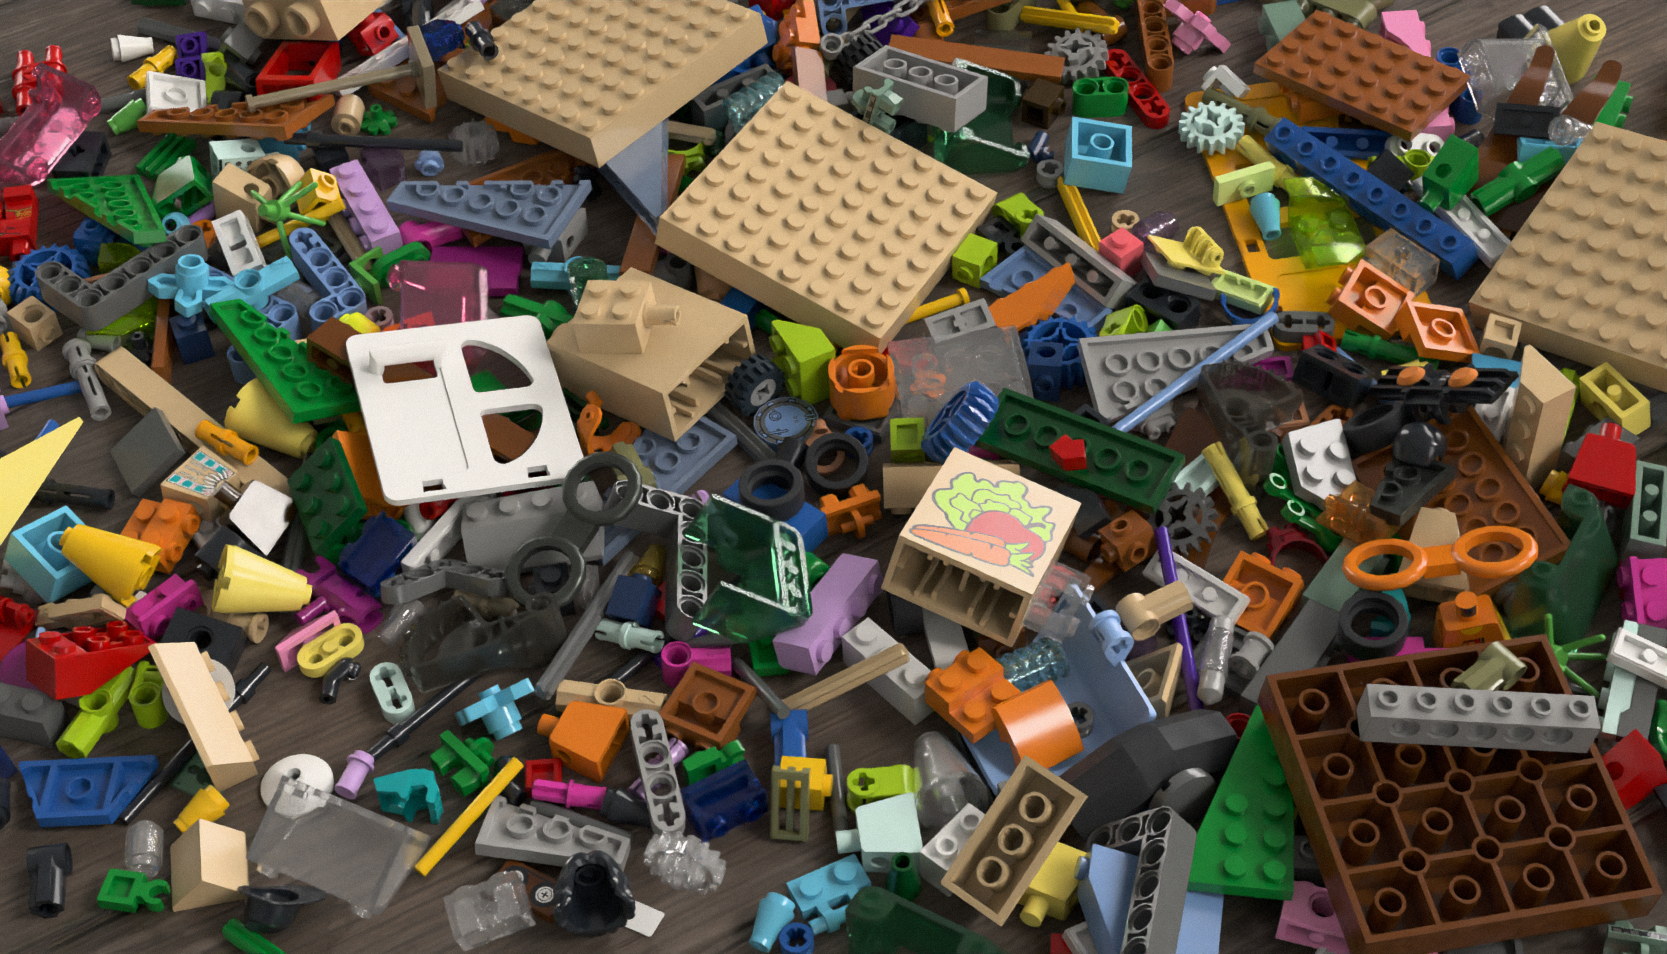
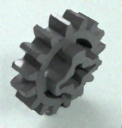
M1174 482L1171 486L1172 491L1166 494L1154 515L1145 511L1142 512L1149 518L1146 521L1152 526L1153 532L1159 527L1160 515L1163 516L1164 522L1160 527L1168 528L1172 551L1177 553V550H1180L1186 558L1189 555V549L1194 548L1195 551L1200 553L1202 550L1199 544L1202 541L1209 544L1212 542L1208 532H1215L1218 530V527L1211 520L1219 518L1216 509H1212L1215 504L1210 496L1205 497L1206 494L1203 488L1199 487L1193 492L1191 483L1186 482L1184 488L1179 489L1177 483ZM1200 508L1202 511L1201 524H1199L1196 519L1197 516L1200 514V512L1198 511ZM1186 517L1185 521L1183 522L1179 520L1175 522V519L1177 518L1184 519Z

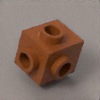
M1133 509L1098 530L1102 541L1100 546L1102 555L1108 563L1112 564L1114 562L1124 572L1152 556L1158 550L1152 526Z

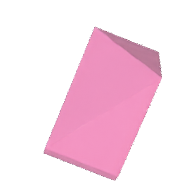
M331 611L303 626L293 629L275 646L281 668L285 673L298 665L297 654L305 644L341 624L339 616L335 611Z

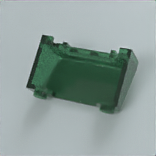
M956 57L951 64L952 66L988 77L986 110L956 132H945L939 127L932 125L935 160L964 175L1016 173L1021 168H1025L1029 161L1030 153L1027 151L1026 144L1017 142L1014 145L1011 113L1014 109L1019 108L1022 102L1023 92L1020 91L1019 78Z
M1568 484L1562 496L1561 511L1557 523L1571 543L1559 566L1542 560L1534 561L1528 569L1521 573L1506 627L1509 635L1515 638L1545 634V615L1551 614L1555 645L1562 646L1584 639L1616 575L1619 558L1597 498L1586 489L1572 484ZM1578 649L1568 651V653H1575Z
M867 886L860 889L845 909L848 954H896L900 946L917 954H1010L1007 950L986 937L877 886Z

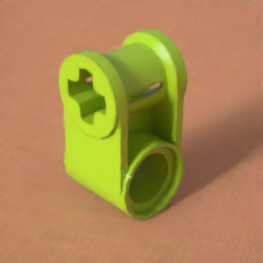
M1022 192L1004 199L992 207L993 217L1002 215L1020 231V239L1036 214L1044 216L1042 209L1033 204Z
M1133 305L1108 314L1104 326L1099 332V337L1145 333L1148 328V320L1144 310L1139 305Z
M148 661L139 662L128 699L138 725L142 728L151 729L161 726L166 721L168 711L164 706L162 698L164 681L157 666L150 665Z
M898 764L890 767L858 768L847 777L849 793L847 794L846 804L853 814H855L856 808L863 805V799H866V804L913 792L916 808L919 804L915 774L910 766ZM864 778V785L860 786V779Z

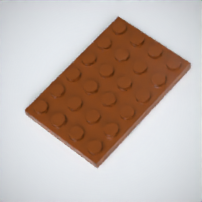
M1319 10L1312 13L1257 60L1253 73L1408 142H1411L1470 86L1472 78L1471 75L1460 71L1458 68L1447 66L1434 60L1432 57L1419 54L1404 45L1391 42L1378 34L1365 31L1352 23L1344 22L1331 16L1329 13Z
M1472 405L1464 413H1450L1448 411V416L1451 419L1449 425H1439L1435 418L1426 422L1436 426L1446 436L1447 452L1440 462L1455 466L1456 474L1455 479L1424 507L1431 509L1440 507L1454 512L1460 536L1481 527L1508 526L1525 531L1538 544L1537 559L1528 569L1516 575L1503 578H1481L1468 575L1471 592L1476 596L1486 594L1491 597L1503 585L1511 582H1520L1575 553L1573 544ZM1393 444L1366 453L1351 461L1356 480L1370 501H1372L1379 483L1383 482L1388 463L1392 461ZM1419 511L1401 527L1395 526L1396 532L1402 540L1409 541ZM1490 541L1471 548L1467 555L1478 561L1501 562L1517 556L1522 549L1513 543Z

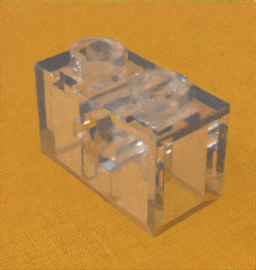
M1392 228L1369 243L1365 248L1364 261L1415 293L1413 299L1436 283L1440 259Z
M1051 559L1022 625L1060 643H1063L1065 637L1072 639L1080 623V619L1075 617L1080 604L1088 605L1095 586L1089 584L1092 577ZM1064 592L1067 594L1066 601L1070 603V607L1068 610L1061 609L1058 614L1054 612L1055 605L1051 603V598L1053 596L1059 597Z
M515 870L512 872L496 873L488 881L474 886L466 885L459 887L453 894L443 897L453 938L464 952L536 925L525 884Z

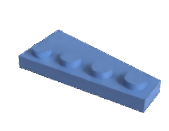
M1025 244L981 277L980 286L1005 298L1019 290L1024 284L1033 282L1046 275L1054 266ZM1075 283L1051 317L1056 319L1062 314L1064 319H1070L1075 316L1077 322L1086 320L1087 326L1095 327V331L1104 326L1106 316L1113 312Z

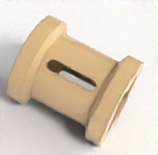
M258 612L257 614L225 613L223 617L224 622L243 627L246 637L253 643H260L268 630L269 618L263 612Z

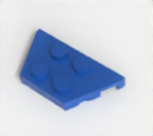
M156 755L20 761L18 766L23 775L25 787L40 827L113 824L159 768V761Z

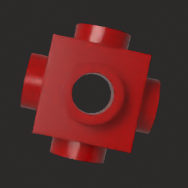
M372 12L347 33L361 56H374L392 45V42L399 37L394 29V22L384 12Z

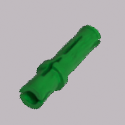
M1345 329L1340 346L1342 350L1360 353L1368 356L1369 360L1374 361L1376 358L1398 365L1419 359V362L1428 361V364L1433 365L1435 371L1438 370L1441 359L1419 357L1414 347L1381 339L1382 336L1377 334L1373 337Z

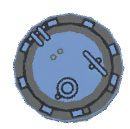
M780 397L768 401L758 409L754 416V433L769 447H772L773 451L777 452L778 443H782L784 437H792L802 442L808 439L814 429V422L818 419V414L814 407L805 400L794 397Z

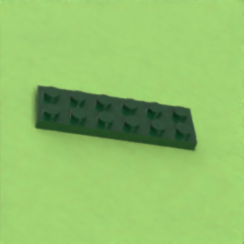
M1004 387L997 397L999 404L995 417L991 420L989 427L985 429L982 436L975 442V445H973L1153 515L1186 462L1185 454ZM1065 434L1072 440L1083 439L1087 469L1063 470L1051 458L1049 446Z

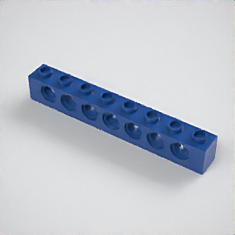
M1285 117L1264 138L1269 153L1286 166L1287 164L1292 167L1294 173L1456 281H1459L1479 259L1473 240Z

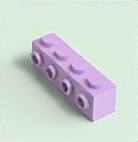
M358 159L329 169L330 174L336 177L339 193L346 207L341 212L345 218H349V225L355 236H359L360 244L365 249V253L379 246L382 248L384 256L402 247L400 231Z
M846 553L840 555L772 640L779 665L782 668L811 675L818 674L842 643V636L856 625L859 619L865 615L876 597L882 593L883 589H881L884 578L881 574L878 560Z

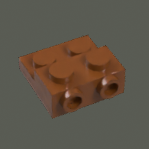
M692 662L659 713L664 722L668 741L670 738H676L677 741L680 740L693 745L696 752L705 751L714 746L718 751L721 750L726 744L734 741L740 733V721L757 696L756 687Z

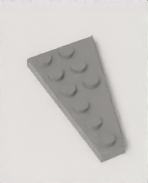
M1252 324L1079 338L1077 348L1094 410L1110 420V423L1126 417ZM1266 330L1182 393L1271 357L1274 346L1269 331Z

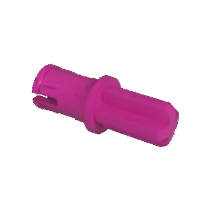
M537 779L532 786V798L534 800L566 804V809H570V806L601 811L607 787L577 784L572 779H570L569 783Z

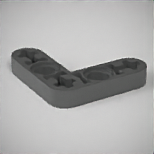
M453 559L432 561L380 583L381 601L386 604L407 603L445 587L488 597L505 596L509 592L505 585V571Z

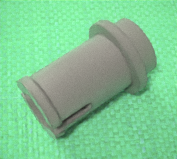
M80 328L77 334V338L86 339L92 349L111 353L120 347L121 339L119 334L88 331L84 328Z

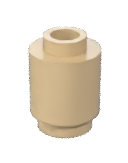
M345 94L337 100L331 121V126L336 133L340 135H356L360 131L365 112L361 98L354 94Z

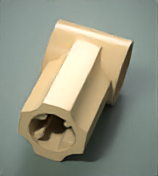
M1177 580L1145 596L1141 593L1129 594L1118 602L1115 611L1132 638L1136 641H1142L1153 636L1159 630L1162 623L1192 610L1193 601L1183 582Z

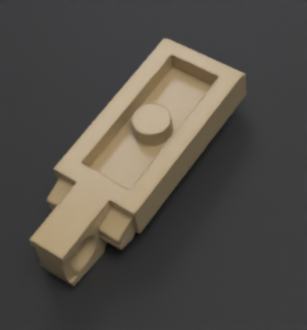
M94 594L91 598L80 600L67 599L65 603L59 604L50 602L38 607L39 612L35 626L44 627L45 630L65 627L71 631L78 626H100L111 621H123L127 608L114 602L113 598L106 594Z

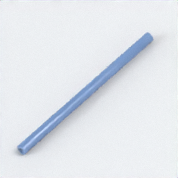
M1271 311L1120 420L1112 428L1126 433L1275 325L1279 321L1277 314Z

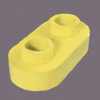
M351 623L339 624L305 644L297 654V661L301 672L311 678L322 677L341 658H354L360 654L364 648L361 629Z

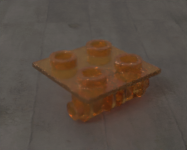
M1356 480L1341 494L1334 496L1330 493L1324 501V506L1327 508L1316 518V522L1357 545L1377 539H1390L1401 528L1389 525L1385 519H1380L1370 513V503L1376 491Z

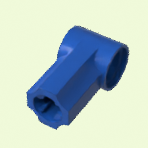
M807 709L790 710V715L785 719H779L773 711H770L775 766H780L782 756L807 758L806 741H809Z

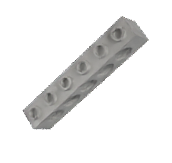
M1367 684L1356 708L1360 741L1587 753L1601 729L1595 697L1585 695Z

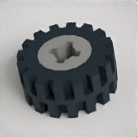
M753 354L749 356V360H742L739 367L736 365L733 369L735 371L733 374H729L727 378L729 383L725 384L724 389L727 391L724 394L727 400L744 415L755 416L761 406L768 401L780 397L778 393L784 389L782 384L786 381L785 374L765 355L758 354L755 356Z

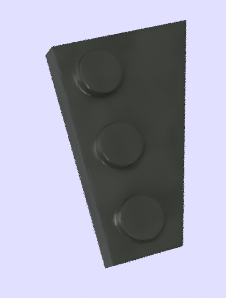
M1393 455L1391 463H1388L1385 469L1383 482L1379 483L1370 503V517L1384 521L1389 525L1401 527L1421 507H1424L1455 479L1456 467L1437 460H1433L1429 467L1412 465L1399 460Z

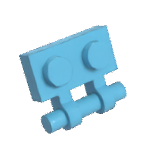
M855 854L786 883L787 892L802 919L805 920L816 914L818 915V918L808 921V927L812 930L814 936L824 931L828 933L840 929V924L856 917L859 920L871 915L872 910L883 906L878 892L866 897L862 895L871 891V881ZM846 901L849 902V904H847V905H845V906H843V907H841V908H838V909H836V910H834V911H833V909H832V907H835V906H837V905H839V904H842V903H844V902H846Z

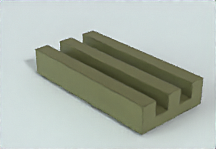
M773 765L771 772L770 839L807 842L809 837L811 768H803L802 771H796V767H788L787 770L781 769V766ZM781 779L787 780L786 831L780 830ZM795 781H801L800 832L794 831Z

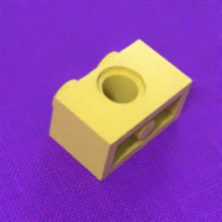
M1607 361L1579 378L1581 403L1599 421L1607 416L1635 435L1651 427L1650 401Z

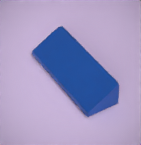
M1302 126L1303 130L1348 159L1368 160V157L1378 156L1385 150L1387 139L1392 136V134L1383 130Z

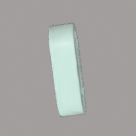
M390 662L380 663L375 666L370 673V682L383 716L392 724L396 722L402 723L415 712V706L401 669L398 665ZM389 677L393 686L386 687L382 679ZM398 698L402 707L396 709L393 706L392 700Z

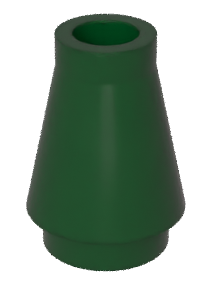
M906 852L896 853L892 857L891 866L884 884L887 895L893 901L901 904L914 901L922 890V881L914 865V859Z

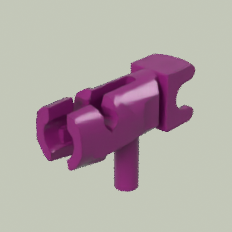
M323 556L315 558L316 564L320 566L318 572L311 574L302 569L296 570V573L307 577V584L312 585L310 598L312 603L294 615L296 621L301 626L323 611H335L341 623L357 625L361 629L362 634L371 632L382 622L383 614L378 611L382 605L370 595L362 596L363 590L340 576L336 571V566Z

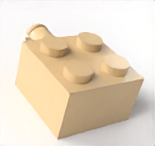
M588 280L572 321L580 353L643 354L653 325L678 326L680 324V306L678 304L657 305L651 281Z

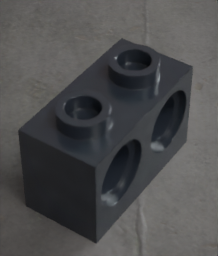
M1149 275L1126 295L1125 308L1133 305L1141 306L1146 314L1148 326L1160 319L1172 330L1195 329L1199 325L1201 302L1190 295L1155 286Z
M1318 344L1302 351L1291 380L1349 409L1365 401V395L1369 391L1376 372Z

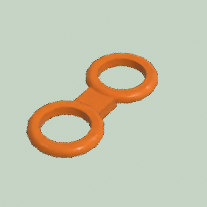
M1486 526L1473 529L1461 535L1454 544L1422 548L1410 541L1377 539L1353 548L1344 557L1342 572L1350 583L1371 591H1392L1405 588L1419 581L1423 575L1424 579L1461 575V571L1481 578H1503L1516 575L1528 569L1538 557V544L1530 534L1521 529L1508 526ZM1490 541L1513 543L1522 549L1517 556L1501 562L1478 561L1467 555L1471 548ZM1381 554H1396L1412 561V564L1407 569L1391 575L1368 574L1358 568L1364 560Z

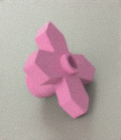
M1167 0L1163 5L1171 14L1179 19L1180 25L1173 32L1174 37L1171 43L1185 54L1189 55L1192 50L1196 51L1204 39L1222 53H1225L1230 47L1231 43L1216 31L1217 29L1210 23L1211 20L1202 12L1197 10L1194 14L1177 0Z

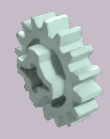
M1210 101L1209 105L1199 102L1197 109L1189 106L1188 113L1182 112L1178 133H1180L1181 141H1187L1188 149L1195 146L1197 147V153L1208 150L1209 155H1213L1214 151L1225 154V148L1234 150L1236 143L1244 136L1245 123L1242 122V114L1236 115V108L1226 109V103L1215 106L1214 101Z

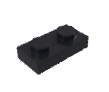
M1497 102L1493 134L1557 139L1561 108Z

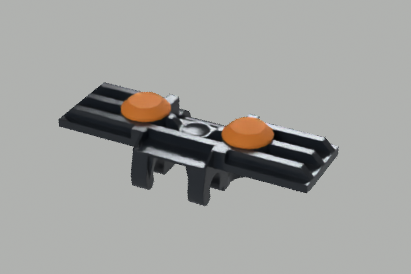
M1426 364L1424 367L1391 366L1386 375H1382L1377 384L1372 385L1365 396L1367 400L1403 401L1405 414L1410 423L1422 422V417L1419 414L1420 407L1421 412H1433L1439 425H1449L1451 419L1448 416V408L1450 413H1464L1472 404H1493L1519 377L1517 371H1509L1506 368H1475L1471 364L1453 373H1449L1447 370L1435 371L1432 364Z

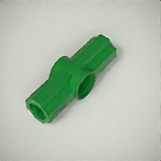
M1550 146L1523 163L1520 161L1510 163L1501 170L1496 179L1472 192L1470 199L1488 217L1514 201L1522 203L1532 197L1539 186L1558 176L1566 164L1560 152Z
M508 294L505 297L500 310L501 318L524 315L537 318L541 323L546 341L550 339L552 333L559 325L568 323L574 318V315L568 314L566 309L556 301L547 300L544 304H540L514 294Z

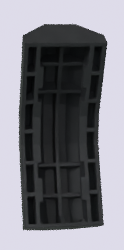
M1196 709L1139 724L1111 738L1059 776L1088 796L1071 821L1072 826L1086 843L1091 832L1097 827L1136 815L1150 805L1154 794L1160 788L1165 791L1171 785L1168 782L1170 778L1183 770L1201 768L1210 774L1213 779L1223 777L1238 746L1237 733L1220 711Z

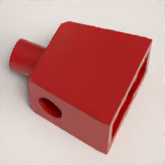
M1603 423L1599 435L1594 433L1586 434L1563 483L1562 493L1588 500H1605L1607 505L1622 509L1628 507L1636 491V447L1632 443L1620 441L1622 428L1619 425Z
M1636 728L1601 757L1625 811L1654 793V787L1667 783V772L1661 755Z

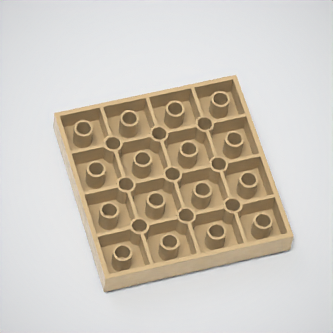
M535 0L529 7L514 14L510 20L490 32L499 50L496 58L485 60L470 45L467 50L449 59L437 71L447 99L486 117L502 122V124L600 168L619 152L766 45L768 41L761 13L727 0Z
M786 81L660 216L655 244L801 325L820 328L828 340L843 348L854 345H870L879 348V353L882 354L915 310L952 266V255L968 234L976 235V228L988 221L997 192L799 86Z
M1596 122L1469 300L1474 327L1484 330L1490 313L1520 321L1522 326L1518 342L1530 344L1535 348L1594 368L1607 361L1624 378L1667 393V141Z

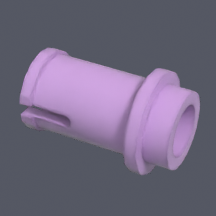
M356 750L354 754H350L347 757L348 765L334 787L339 795L348 799L356 798L366 775L374 770V758L361 750Z

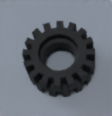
M865 33L864 36L860 35L856 41L853 39L848 47L845 46L842 49L843 53L838 54V59L834 61L835 66H833V69L848 86L853 87V67L884 46L872 33Z

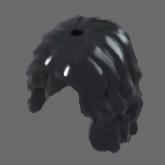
M594 850L589 853L579 852L573 854L564 864L559 879L553 888V917L557 926L563 927L564 931L572 932L577 937L584 934L588 936H602L607 932L611 934L616 933L619 928L627 925L628 920L636 916L634 913L636 910L635 899L630 889V880L622 872L617 862L604 851Z

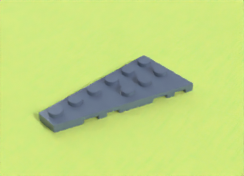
M532 180L484 181V185H469L468 181H457L456 185L440 186L437 181H401L386 202L388 209L391 211L551 249L591 192L592 186L590 180H579V185H564L563 180H552L550 185H534Z
M702 416L676 442L645 428L642 435L636 438L633 446L644 467L648 466L651 469L657 488L682 495L737 445V437L732 432ZM608 487L603 496L604 505L612 491L611 487ZM616 524L605 526L604 559L594 561L604 566L642 531Z

